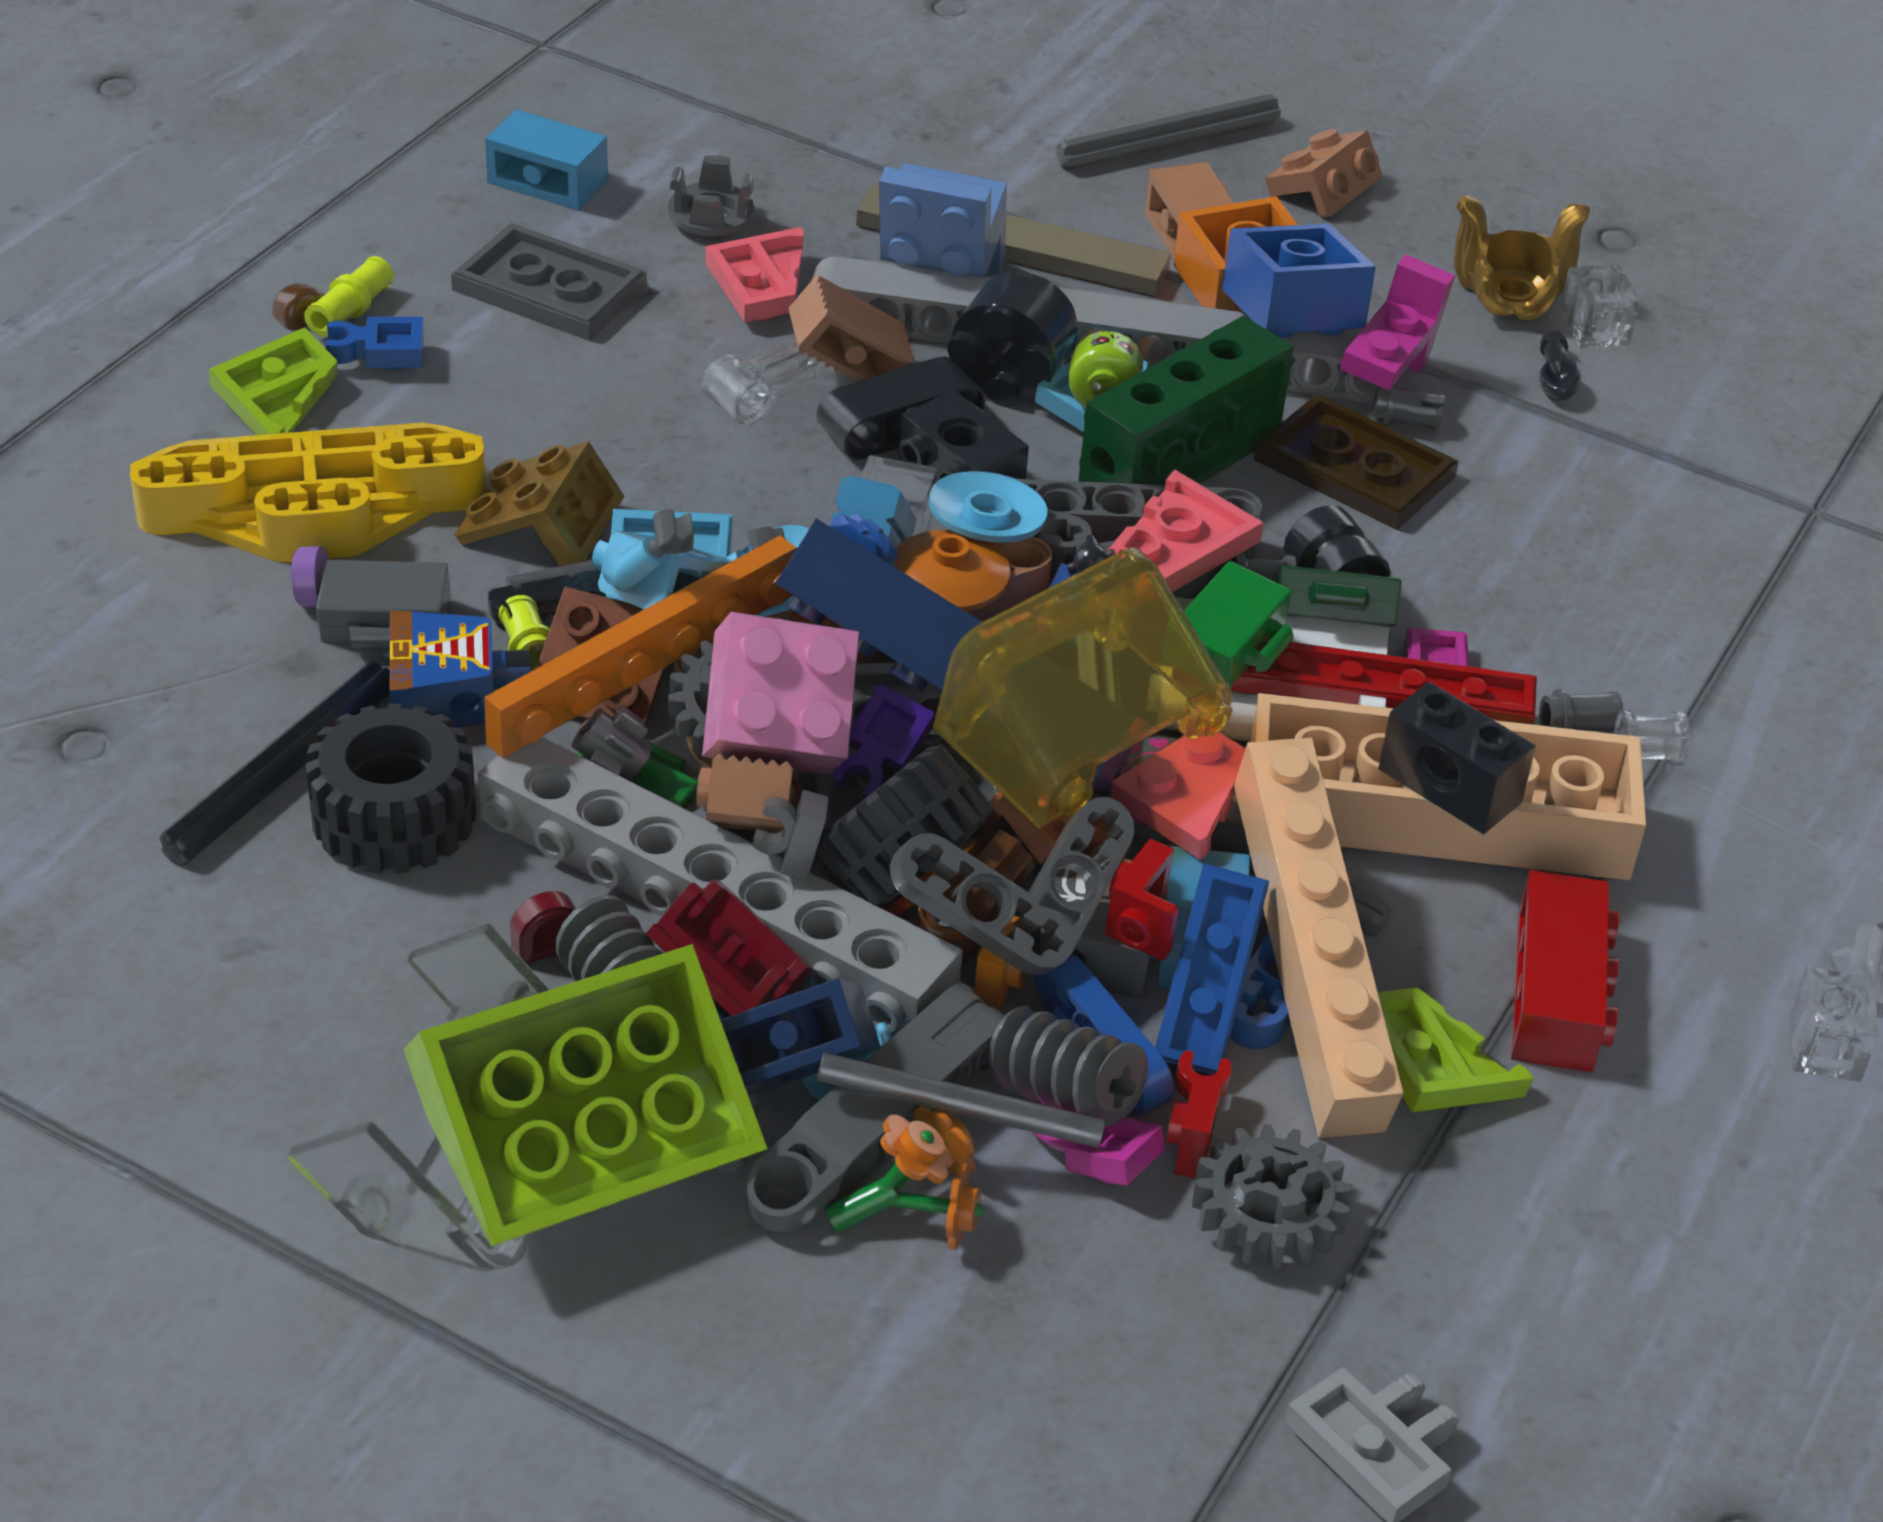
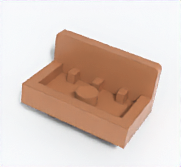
M1330 129L1312 136L1309 139L1310 145L1307 148L1283 157L1281 159L1282 166L1265 177L1271 197L1311 191L1318 214L1321 218L1334 215L1380 180L1382 172L1379 166V158L1373 148L1368 130L1339 135L1337 129Z

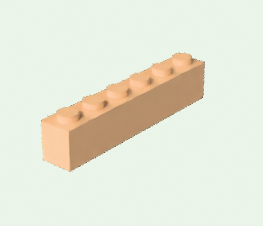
M1310 737L1247 742L1234 788L1255 876L1270 881L1263 910L1318 1139L1386 1132L1404 1093L1313 739Z

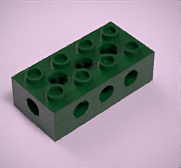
M1243 315L1184 349L1176 351L1171 356L1148 369L1138 372L1132 378L1105 393L1095 396L1087 402L1084 413L1085 422L1082 451L1079 459L1078 482L1165 485L1166 479L1174 470H1177L1198 484H1201L1255 452L1256 444L1282 423L1294 346Z

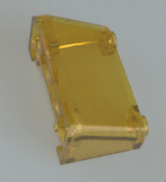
M1131 547L971 629L958 643L951 656L933 729L1039 829L1062 815L1066 817L1072 816L1076 810L1090 800L1094 790L1091 783L1098 765L1177 721V728L1188 739H1195L1203 735L1211 737L1218 733L1227 724L1232 715L1233 709L1230 705L1233 693L1157 565L1138 548Z

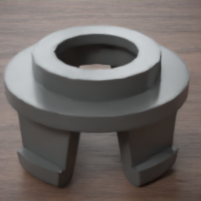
M706 155L703 159L699 183L686 186L684 169L675 167L670 177V190H674V194L668 203V213L671 221L686 232L707 238L723 237L743 230L752 222L755 213L754 201L750 196L754 188L752 175L745 173L741 187L734 186L730 159L723 156Z

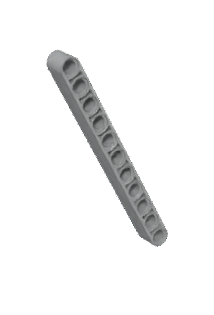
M828 257L823 259L816 266L813 278L820 275L905 323L904 329L907 330L906 335L909 339L944 344L950 342L956 321L985 283L991 279L990 277L969 274L957 276L946 271L845 257ZM1059 287L1072 303L1077 317L1074 323L1075 337L1078 335L1077 343L1066 361H1071L1077 345L1088 335L1099 331H1116L1128 336L1138 346L1143 360L1148 362V369L1171 356L1176 351L1184 349L1244 315L1249 318L1244 312ZM1344 329V332L1338 335H1326L1316 331L1295 332L1292 337L1281 338L1294 346L1287 392L1309 395L1320 394L1330 398L1373 402L1377 385L1340 370L1345 350L1362 329Z

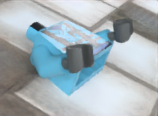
M667 509L659 511L653 516L655 536L615 531L611 537H604L597 543L593 551L592 561L595 569L601 572L598 581L601 592L639 608L646 609L746 553L742 550H737L725 558L693 547L694 535L691 513L675 518L674 511ZM770 526L758 528L747 533L751 551L779 535L785 538L783 528L773 529Z

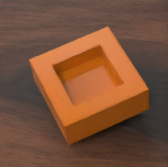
M1014 916L1001 929V933L1006 936L1017 927L1013 923L1020 917ZM982 947L977 957L974 994L983 999L985 1005L988 1007L992 1006L999 1011L1010 988L1020 989L1025 982L1027 973L1016 969Z

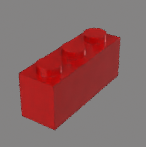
M1529 870L1517 924L1511 1045L1512 1060L1593 1072L1600 1046L1612 1047L1617 1027L1618 1008L1617 1006L1607 1005V997L1612 998L1614 995L1619 961L1616 957L1608 956V949L1613 950L1616 943L1619 911L1609 909V882Z

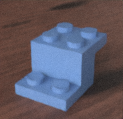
M904 162L901 169L885 166L879 180L880 260L918 268L946 271L957 276L969 274L986 277L987 272L1000 274L1005 261L1007 182Z

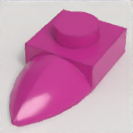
M1125 1117L1113 1126L1104 1127L1098 1148L1033 1133L1053 1149L1065 1154L1067 1171L1094 1177L1107 1184L1128 1186L1164 1151L1161 1125Z

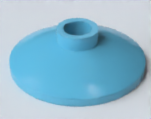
M969 471L951 474L937 481L929 494L928 504L930 511L941 524L960 535L992 543L1021 541L1036 535L1043 529L1048 514L1045 501L1034 489L1016 479L996 473Z

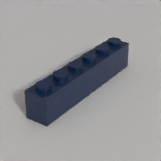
M817 518L775 583L794 595L787 605L788 607L817 625H821L827 616L846 630L859 631L858 652L870 659L877 649L896 661L890 670L891 673L922 692L929 682L948 694L942 704L944 707L973 725H976L981 716L985 717L1001 728L995 737L997 741L1026 759L1030 757L1035 749L1054 762L1048 772L1050 775L1081 794L1087 784L1106 793L1111 782L1147 728L1145 724Z

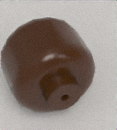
M294 283L288 285L277 294L273 302L272 315L288 330L306 328L308 325L305 321L304 313L308 309L307 307L317 302L325 293L307 284Z

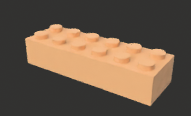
M1258 693L1250 742L1312 737L1340 847L1631 880L1646 828L1640 737L1495 720L1535 744L1536 748L1522 803L1483 835L1378 769L1389 714L1393 710L1392 708Z

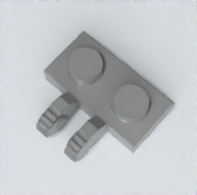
M1343 1366L1290 1402L1287 1406L1284 1422L1386 1522H1400L1447 1487L1452 1469L1433 1451L1452 1435V1432L1460 1422L1458 1420L1460 1417L1444 1404L1434 1408L1433 1411L1407 1427L1399 1419L1402 1415H1406L1407 1412L1412 1410L1420 1398L1423 1397L1422 1394L1426 1386L1412 1372L1410 1374L1406 1373L1399 1380L1393 1381L1373 1395Z

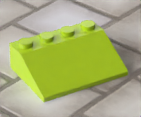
M693 944L420 1031L403 1049L427 1119L491 1247L767 1150Z

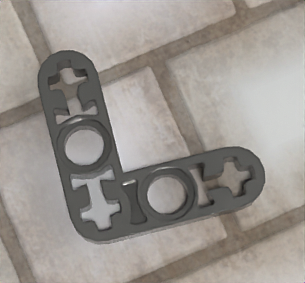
M1097 797L1085 803L1067 821L1029 892L950 841L933 833H921L902 845L893 855L890 864V875L895 888L913 903L1016 969L1029 975H1043L1063 964L1072 954L1132 843L1135 832L1134 821L1128 809L1119 801L1109 797ZM1098 818H1102L1108 823L1105 834L1109 838L1097 846L1091 856L1080 853V851L1088 846L1095 833V828L1091 823ZM924 853L934 860L930 870L935 874L925 882L915 876L918 871V864L914 861ZM1059 869L1073 870L1082 877L1086 893L1080 903L1066 901L1058 894L1054 879ZM959 873L964 877V880L951 891L948 900L943 896V892L951 886L948 881ZM981 887L994 895L998 903V914L994 921L982 922L970 914L966 906V896L969 889ZM1017 910L1021 913V917L1013 923L1017 928L1004 936L1001 933V929L1013 919ZM1038 928H1043L1048 933L1045 944L1050 948L1041 955H1036L1031 950L1034 945V939L1029 935Z

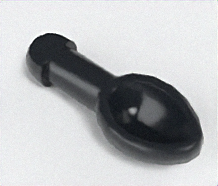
M1550 331L1545 333L1540 341V351L1546 361L1539 373L1540 385L1545 394L1551 398L1567 400L1579 389L1581 373L1577 364L1567 359L1566 352L1569 345L1566 337L1559 331Z

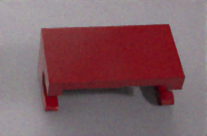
M712 879L703 890L695 882L690 884L676 898L658 923H653L646 932V935L665 953L693 944L712 998L731 1016L794 994L814 969L719 880Z

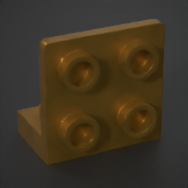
M589 441L567 448L563 445H555L543 451L537 457L521 462L513 458L495 467L488 476L490 482L486 486L485 491L466 508L465 513L467 516L454 535L459 543L464 545L532 525L539 534L542 543L549 549L559 566L585 562L612 518L613 509L618 508L625 496Z

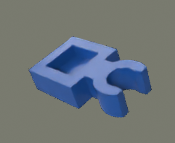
M367 317L366 326H356L346 321L327 323L328 340H326L325 346L326 350L337 360V364H346L357 358H365L366 368H386L390 370L423 368V317Z

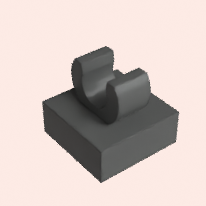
M803 790L796 811L783 798H766L763 815L780 820L785 828L778 833H768L765 830L756 829L753 847L765 854L773 855L783 852L780 874L807 881L826 822L828 797Z

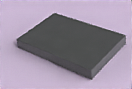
M510 223L451 274L453 291L590 341L647 287V272Z

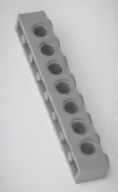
M543 737L504 758L497 755L478 772L481 820L487 822L495 830L501 833H508L533 846L550 859L559 860L592 877L600 885L613 888L646 905L651 911L660 916L665 914L676 898L690 884L695 882L703 890L712 879L721 881L814 968L800 985L801 987L808 989L839 977L861 983L876 1029L879 1023L885 1022L890 1033L893 1031L899 1032L943 992L954 984L960 983L962 949L810 872L807 881L780 874L782 858L777 855L758 851L753 847V843Z

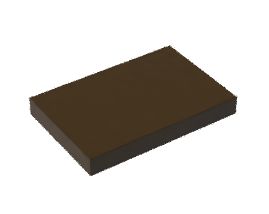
M1315 394L1258 442L1254 455L1255 461L1395 530L1404 525L1456 477L1459 461L1320 394Z

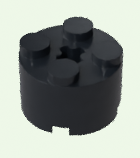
M1016 271L1000 273L988 280L956 321L951 340L948 343L947 351L949 357L987 394L991 401L1001 406H1009L1015 401L1035 397L1038 384L1043 380L1051 382L1077 343L1078 335L1075 337L1074 328L1077 317L1072 303L1054 283L1035 274L1029 279L1013 276Z

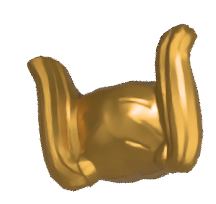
M1469 195L1461 196L1456 206L1461 214V221L1454 249V270L1459 283L1463 287L1476 292L1478 300L1489 313L1497 316L1515 314L1520 320L1528 321L1541 317L1550 308L1556 296L1562 294L1569 287L1574 277L1579 258L1581 231L1583 224L1589 219L1590 207L1582 203L1569 204L1560 213L1551 237L1519 230H1502L1495 234H1488L1486 213L1481 201Z

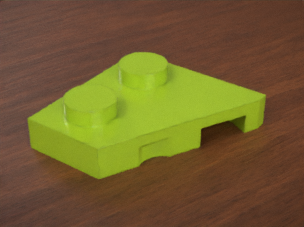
M305 327L209 369V385L256 435L293 432L337 378V360Z
M1415 987L1378 992L1404 1093L1402 1098L1412 1113L1524 1098L1534 1080L1530 1071L1521 1064H1517L1510 1071H1507L1483 1053L1480 1049L1485 1037L1465 1022L1452 1018L1446 1013L1441 1004L1421 989Z

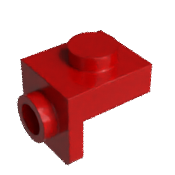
M1150 838L1133 861L1125 858L1120 863L1111 880L1109 895L1111 896L1105 935L1124 943L1130 948L1140 950L1159 960H1165L1172 951L1179 912L1175 904L1164 900L1167 896L1174 849Z

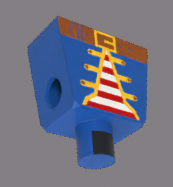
M390 611L391 704H403V708L413 709L415 706L430 709L431 716L443 714L451 719L452 727L486 724L484 697L493 693L494 688H502L531 672L530 649L493 651L491 621L486 617Z

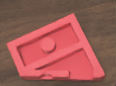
M801 227L706 246V266L744 323L765 321L775 316L789 314L788 307L797 298L804 231Z
M1203 723L1111 782L1112 799L1119 801L1128 809L1130 814L1197 859L1202 860L1211 849V835L1218 821L1225 822L1233 806L1234 784L1245 748L1208 724Z

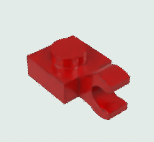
M1186 1050L1179 1059L1176 1087L1178 1092L1187 1099L1188 1103L1174 1101L1166 1142L1179 1145L1174 1174L1196 1179L1200 1157H1208L1218 1106L1221 1099L1228 1092L1232 1066L1229 1059L1221 1058L1218 1071L1215 1074L1209 1076L1200 1075L1192 1068L1194 1052Z

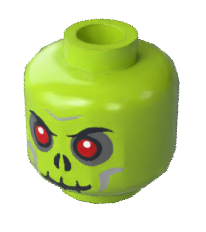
M1099 331L1088 335L1077 345L1071 359L1069 387L1074 398L1086 408L1087 402L1095 396L1105 393L1132 378L1138 372H1142L1143 358L1138 346L1128 336L1116 331Z

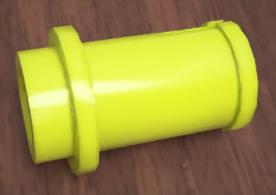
M516 595L506 600L513 614L512 618L508 609L503 605L499 608L498 615L510 638L508 650L530 649L531 669H536L550 628L543 624L536 602L531 597Z

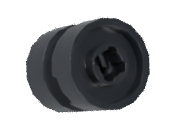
M1327 505L1311 510L1292 525L1285 537L1284 553L1285 555L1295 556L1296 567L1390 577L1391 571L1386 559L1374 544L1365 537L1362 529L1342 507Z

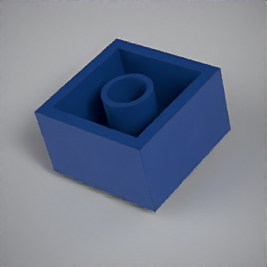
M1330 223L1230 229L1222 290L1252 321L1280 338L1292 337L1295 332L1316 331L1326 335H1338L1343 333L1344 329L1364 328L1366 326L1376 266Z

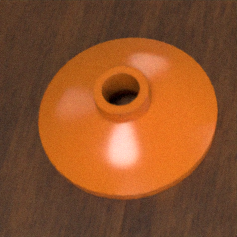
M932 530L914 535L896 547L898 554L893 564L897 569L965 612L975 611L994 603L1004 594L1009 585L1010 565L1008 559L992 542L972 539L952 530Z

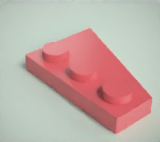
M1174 470L1166 479L1165 490L1159 497L1152 496L1145 504L1143 516L1135 526H1127L1108 549H1114L1117 555V560L1110 563V568L1106 574L1112 585V595L1134 609L1141 611L1260 543L1264 522L1177 470Z

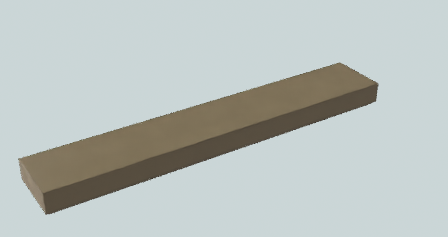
M873 184L857 209L856 225L859 227L880 231L879 184ZM1006 214L1005 261L1151 296L1156 295L1169 270L1171 252Z

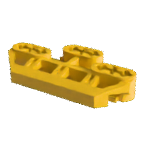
M424 422L188 440L161 449L131 463L130 480L138 526L147 533L153 535L197 533L275 562L290 563L295 551L299 547L323 546L327 552L328 559L349 558L363 554L433 513L466 510L469 504L480 497L486 489L485 449L482 436L448 426Z

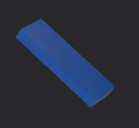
M1203 863L1155 1045L1156 1050L1161 1054L1168 1067L1178 1069L1180 1056L1187 1050L1194 1052L1192 1068L1196 1073L1209 1076L1218 1071L1221 1058H1225L1269 880Z

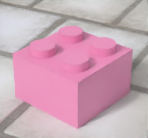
M730 612L714 633L702 757L715 758L718 754H721L726 759H729L734 755L741 761L747 756L753 763L759 758L766 764L774 759L779 766L787 761L798 771L826 775L834 771V769L848 759L859 631Z

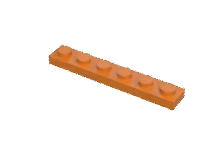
M779 535L485 696L486 745L500 757L504 758L527 744L538 741L545 734L575 717L588 713L598 704L623 690L638 685L646 677L680 660L684 654L690 655L694 650L700 648V642L714 640L715 630L730 612L757 616L773 606L780 605L792 594L775 583L797 547Z

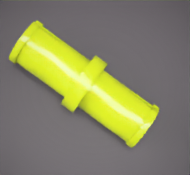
M371 256L353 273L343 274L336 278L330 284L328 293L317 302L308 306L304 313L305 321L312 332L318 336L328 337L327 323L346 321L349 318L360 317L370 308L371 300L394 282V272L390 264L381 257Z

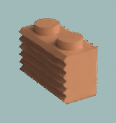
M820 275L815 276L788 307L799 353L807 352L808 358L816 357L817 363L824 362L825 367L833 366L834 372L842 371L843 377L850 376L852 382L861 381L913 364L915 356L912 355L913 350L910 349L911 343L908 342L907 330L904 329L905 323Z
M718 754L712 760V768L701 767L697 786V807H703L704 811H706V819L721 828L748 831L759 829L765 830L768 833H778L785 827L780 820L763 815L765 800L768 797L783 798L796 811L800 800L802 778L787 761L779 766L774 759L768 764L761 758L753 763L747 756L740 761L734 755L726 759L723 755Z

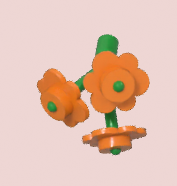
M924 1106L918 1107L913 1112L915 1121L911 1123L902 1116L889 1115L883 1122L885 1134L880 1139V1143L887 1153L895 1156L896 1163L883 1178L826 1206V1211L833 1227L839 1233L889 1207L947 1214L946 1237H948V1248L950 1250H957L960 1240L962 1241L965 1231L975 1232L979 1217L984 1213V1208L981 1205L980 1188L971 1187L969 1183V1174L975 1170V1163L971 1158L974 1154L973 1139L969 1130L956 1116L944 1113L941 1110L933 1112ZM948 1173L956 1175L952 1182L950 1198L899 1192V1189L911 1179L920 1181L927 1177L930 1181L940 1184L947 1178Z

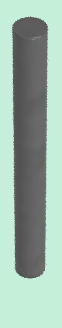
M824 1052L818 1070L817 1081L1095 1148L1099 1147L1103 1135V1119Z

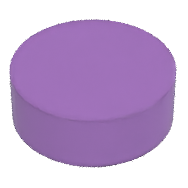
M323 546L299 547L293 555L291 567L292 589L296 602L303 608L317 606L325 563L329 560Z

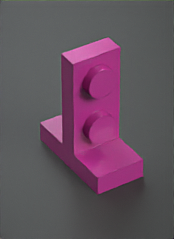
M1405 254L1397 264L1387 300L1345 350L1340 370L1388 391L1392 389L1407 368L1420 373L1428 363L1455 275Z

